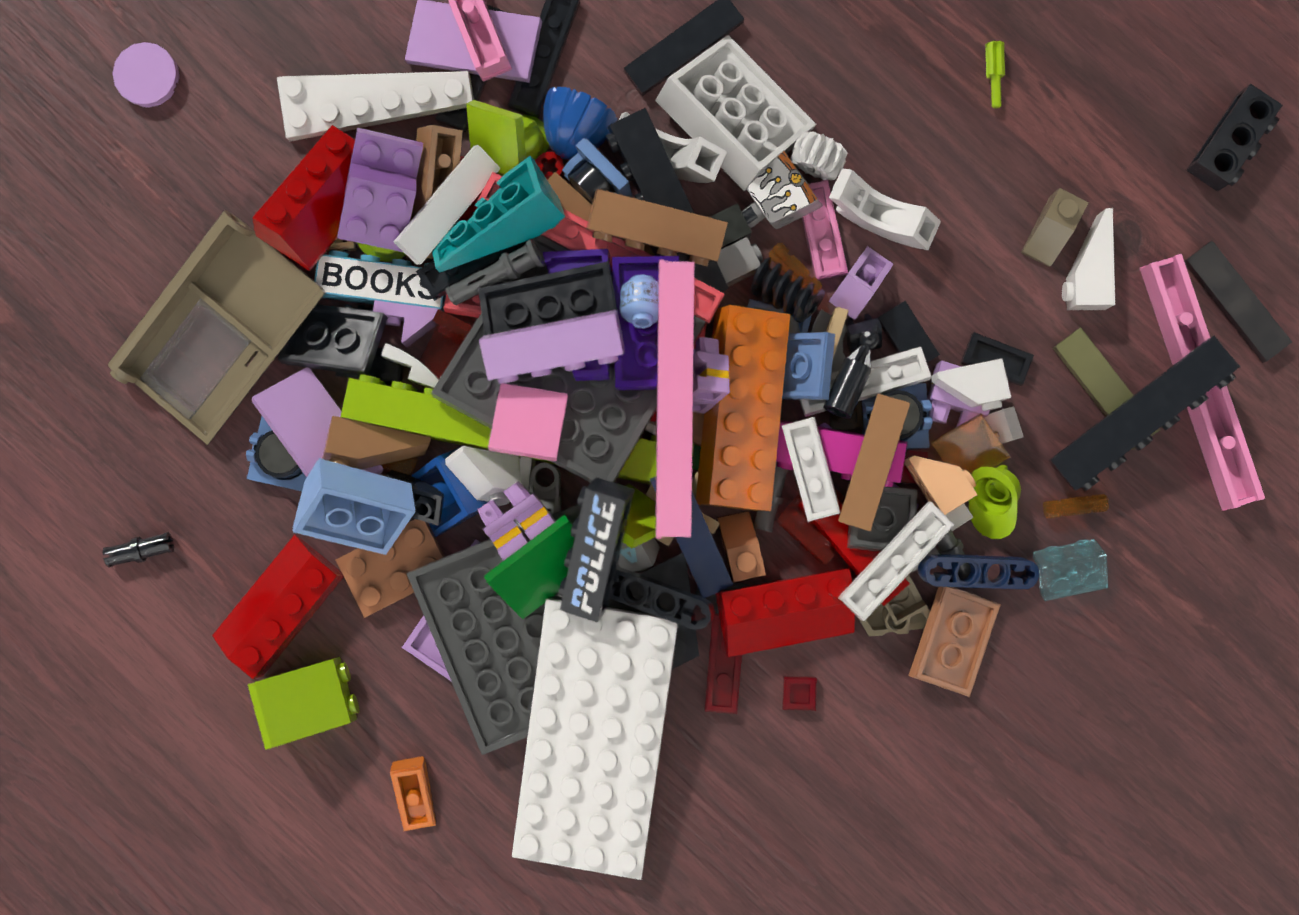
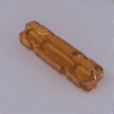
M783 243L775 245L770 250L769 257L772 258L775 264L779 262L783 265L782 271L784 273L789 269L793 271L791 279L793 282L799 276H802L804 278L802 288H805L811 282L815 284L812 293L815 295L822 288V283L815 276L813 278L809 276L811 272L794 254L792 256L788 254L790 250Z
M1105 494L1061 499L1060 502L1059 500L1045 501L1043 503L1045 518L1061 517V515L1064 517L1089 514L1092 511L1093 513L1105 512L1109 509L1108 497Z

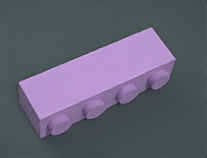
M617 310L485 335L479 340L488 380L498 379L499 384L516 381L519 379V374L531 372L532 377L545 376L552 373L551 368L564 366L565 371L585 367L584 362L598 359L599 364L616 362L619 360L618 355H622L625 351Z

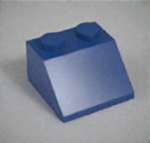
M459 448L435 457L412 475V477L432 485L444 494L441 523L439 525L428 523L435 538L479 514L478 509L488 503L487 501L476 500L446 466L445 459Z

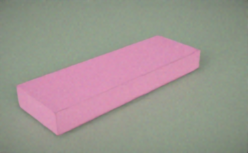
M825 180L808 184L823 205L818 210L802 217L815 280L819 281L847 275L848 269L833 201L829 198L831 194L829 182Z

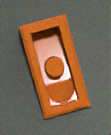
M424 756L393 762L390 775L403 831L436 826Z

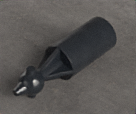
M873 324L868 330L862 332L860 335L861 346L848 358L844 359L829 392V400H826L823 408L833 415L850 419L872 371L870 349L875 348L879 343L877 324Z

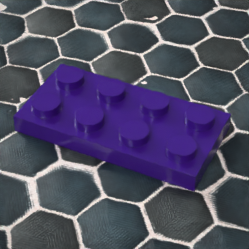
M679 256L612 257L613 285L625 347L624 353L618 355L619 360L615 362V390L657 389L658 321L647 328H637L632 323L627 322L620 312V292L622 286L636 275H649L658 281L659 260L679 262Z

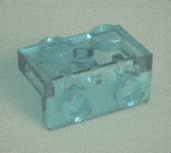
M1094 539L1079 540L1075 543L1058 547L1049 546L1043 550L1033 552V560L1039 567L1040 595L1044 601L1108 588L1107 555Z

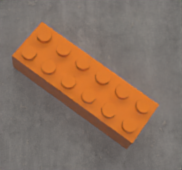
M727 305L718 308L714 315L712 339L719 340V354L728 355L730 393L704 414L696 501L700 505L753 511H771L790 314Z

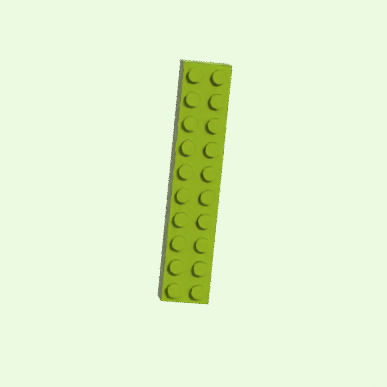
M360 374L359 380L349 378L340 417L428 436L434 440L489 451L488 445L492 429L433 398L431 394L433 389L425 388L424 393H419L416 388H412V385L392 381V386H386V383L380 381L379 378ZM651 435L650 440L639 439L617 478L651 485L650 478L656 476V435ZM533 458L535 461L557 465L549 460Z

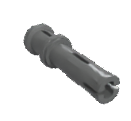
M529 239L526 241L525 246L511 253H502L499 261L447 287L446 292L450 301L457 306L478 295V288L497 285L507 279L518 280L521 277L520 274L536 266L539 268L545 266V261L537 244L533 239Z

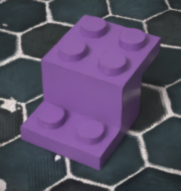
M357 128L345 188L344 204L337 235L338 239L403 252L393 241L410 222L416 195V177L423 150L422 142Z

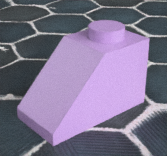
M867 246L829 302L836 306V308L840 307L849 310L847 315L855 320L893 266V263Z

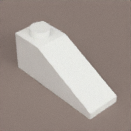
M1106 208L1096 216L1066 278V282L1063 283L1062 298L1063 301H1067V310H1106L1115 305L1113 208Z

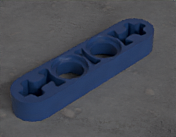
M928 554L919 563L918 574L924 582L937 587L1030 589L1039 579V568L1034 562L1021 557ZM969 563L971 566L970 574L967 578L961 580L958 576V570L962 564ZM993 564H998L1000 568L999 575L996 579L990 581L987 575L988 569ZM938 565L947 569V573L934 572L932 575L930 570ZM1024 569L1027 570L1026 575H1021L1020 578L1011 574V570L1022 572Z

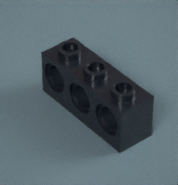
M1250 83L1236 95L1186 171L1217 192L1227 185H1235L1244 173L1241 167L1246 159L1251 160L1261 148L1262 144L1258 141L1264 133L1266 135L1269 134L1278 123L1280 118L1276 115L1283 105ZM1250 109L1257 112L1258 119L1252 117ZM1232 134L1240 138L1241 146L1233 141ZM1214 160L1222 163L1224 167L1223 172L1215 167Z

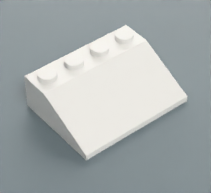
M729 35L671 75L655 100L692 139L700 136L727 151L721 168L744 191L747 190V186L779 153L784 150L787 154L794 147L796 140L799 139L802 132H810L816 126V123Z

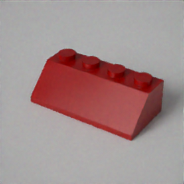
M333 125L252 217L256 237L308 271L314 267L337 239L355 139Z
M295 534L214 632L212 637L227 659L250 678L262 677L344 576L337 567Z
M837 569L715 593L727 657L854 633L855 614L838 598L852 583L850 569Z

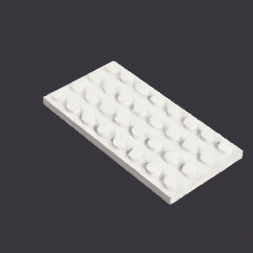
M547 598L512 857L641 880L678 624L653 614L611 607L605 610L604 615L597 623L561 611L562 600Z

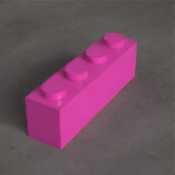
M780 420L776 457L777 467L794 470L782 429L783 425L794 422ZM817 426L829 470L839 472L842 479L851 481L865 434ZM899 440L885 487H893L894 482H901L908 441Z

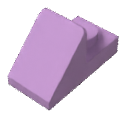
M376 300L373 307L374 312H382L388 317L386 325L400 326L401 321L404 322L401 343L405 347L413 344L443 321L444 315L436 308Z

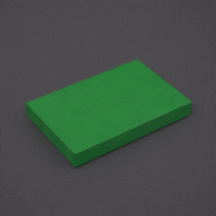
M563 515L484 575L490 587L522 620L544 604L547 598L550 599L556 595L563 578L567 577L569 568L564 565L569 549L573 548L575 538L571 537L573 523L566 515Z

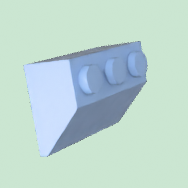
M319 458L304 482L293 524V532L386 555L415 513L412 485L408 482Z

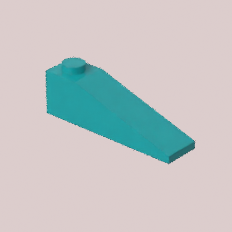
M531 156L504 174L496 182L500 188L489 200L486 201L482 197L475 204L477 209L468 221H459L433 249L435 267L439 272L538 237L548 229L556 227L565 218L559 197Z

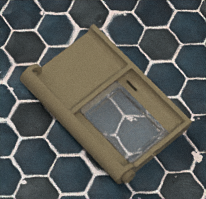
M224 210L108 363L111 369L110 374L114 379L123 384L128 382L135 383L208 445L326 292L282 253L256 237L255 231L234 214Z

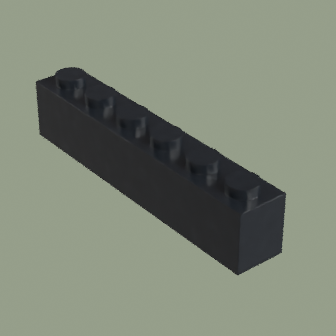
M646 107L610 124L607 127L610 133L605 136L613 153L617 151L620 153L624 162L619 165L622 174L629 183L633 181L638 192L633 195L634 198L694 213ZM677 252L679 262L689 261V255ZM709 261L708 266L694 263V278L720 292L729 289L717 262Z
M1215 336L1208 338L1058 452L1049 461L1074 491H1077L1079 488H1082L1084 492L1100 481L1097 475L1108 467L1110 471L1115 470L1127 460L1124 454L1134 447L1137 451H1140L1154 440L1151 436L1152 433L1160 427L1166 431L1180 421L1181 417L1178 414L1188 406L1191 410L1196 409L1209 399L1205 393L1215 386L1222 389L1236 378L1233 372L1240 368V365Z

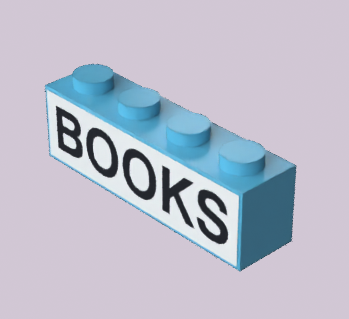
M331 250L329 255H323L317 262L314 281L326 292L322 298L374 305L375 300L436 308L443 314H446L444 313L446 295L434 301L416 272L422 267L412 266L410 261L393 259L392 263L380 262L379 257L372 255H361L360 259L348 258V253Z

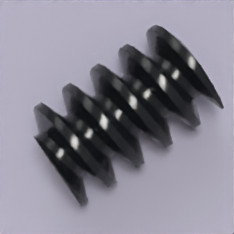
M772 258L765 259L754 276L751 286L752 294L757 297L762 295L764 302H772L774 308L778 310L783 308L785 314L794 315L795 321L799 323L804 322L819 307L824 298L825 290L821 289L816 295L812 294L815 284L811 282L805 288H802L804 281L802 276H799L792 282V270L789 269L782 276L783 265L778 263L771 269Z

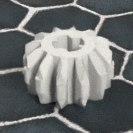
M814 131L802 132L799 139L796 140L790 159L798 169L805 171L806 174L823 180H836L846 163L845 159L848 153L842 144L835 142L833 138H828L824 134H817Z

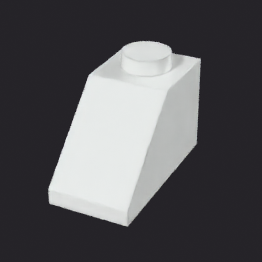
M1002 358L937 372L931 376L933 384L971 408L982 406V411L1002 407L1001 401L1011 398Z
M462 446L445 459L446 466L476 500L489 502L493 499L498 506L506 505L510 501L504 494V491L518 481L521 483L519 456Z

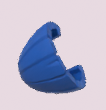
M552 87L546 94L543 113L546 140L552 151L563 159L570 160L578 153L576 145L583 138L588 139L596 149L606 141L605 135L610 133L607 127L618 121L615 112L611 108H607L605 103L595 97L591 99V95L587 93L577 92L575 89L571 91L567 87Z

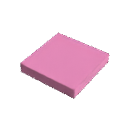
M505 383L500 384L488 445L489 451L557 461L568 394Z

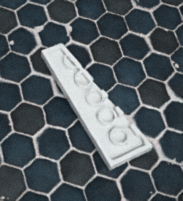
M468 71L277 77L285 134L289 141L322 136L332 125L341 131H348L467 108L466 103L474 100L471 78Z

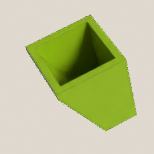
M340 657L247 684L265 750L357 720L356 713H359V704L355 694H350L347 683L351 680L349 668L345 662H341Z

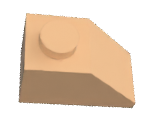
M918 456L905 459L904 464L927 501L932 502L944 515L977 495L974 490L976 483L967 470L962 471L960 466Z

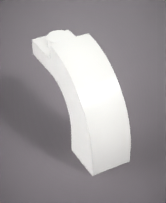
M627 112L622 113L619 120L630 114ZM656 129L679 179L697 183L715 181L727 151L700 136L693 139H683Z
M841 169L829 196L838 205L836 211L851 222L886 239L910 247L929 250L941 223L927 207L907 204L889 198L873 189L850 169Z

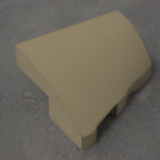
M909 574L906 576L907 581L910 583L909 586L885 606L880 604L865 621L860 620L869 637L883 636L888 632L909 634V630L925 628L930 611Z

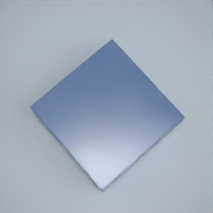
M829 332L788 334L782 399L829 400L835 334Z

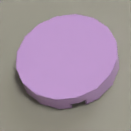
M142 42L133 44L121 52L114 64L113 79L115 87L126 100L141 107L149 108L161 105L171 98L175 92L176 83L178 84L179 71L177 63L165 49L157 44Z

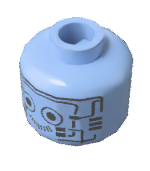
M636 275L622 286L620 292L621 315L627 322L632 323L637 328H647L658 321L659 307L658 281L649 275Z

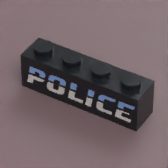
M598 477L587 487L584 486L582 488L577 503L579 507H582L580 517L575 519L571 530V537H574L575 541L573 548L571 547L567 553L564 564L569 569L567 577L563 578L558 591V596L562 597L561 611L597 623L604 615L611 597L635 489Z

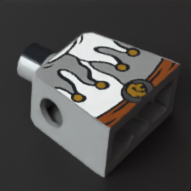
M783 150L747 186L746 189L755 202L741 212L750 228L767 218L775 229H779L818 210L823 205Z

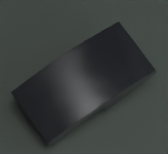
M391 470L386 474V477L411 483L415 505L413 519L434 525L441 523L444 494L422 480L395 470Z

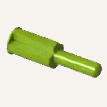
M992 41L985 44L986 78L991 79V100L994 109L1001 107V78L1005 75V43L1002 41Z

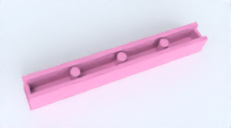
M448 0L474 67L482 81H487L512 70L485 0Z
M1182 254L1140 267L1172 365L1210 338ZM1227 385L1222 389L1215 386L1205 393L1209 399L1194 410H1191L1189 406L1187 409L1221 509L1225 511L1265 499Z
M659 260L656 538L691 537L694 262H665V260Z

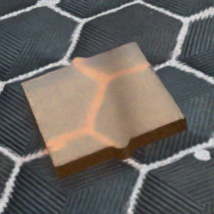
M982 413L932 441V445L943 459V463L960 466L962 471L967 470L970 474L980 467H994L1010 458V454L999 440V432L993 431Z

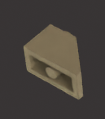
M1059 188L1048 198L1021 253L1050 267L1075 231L1089 202Z

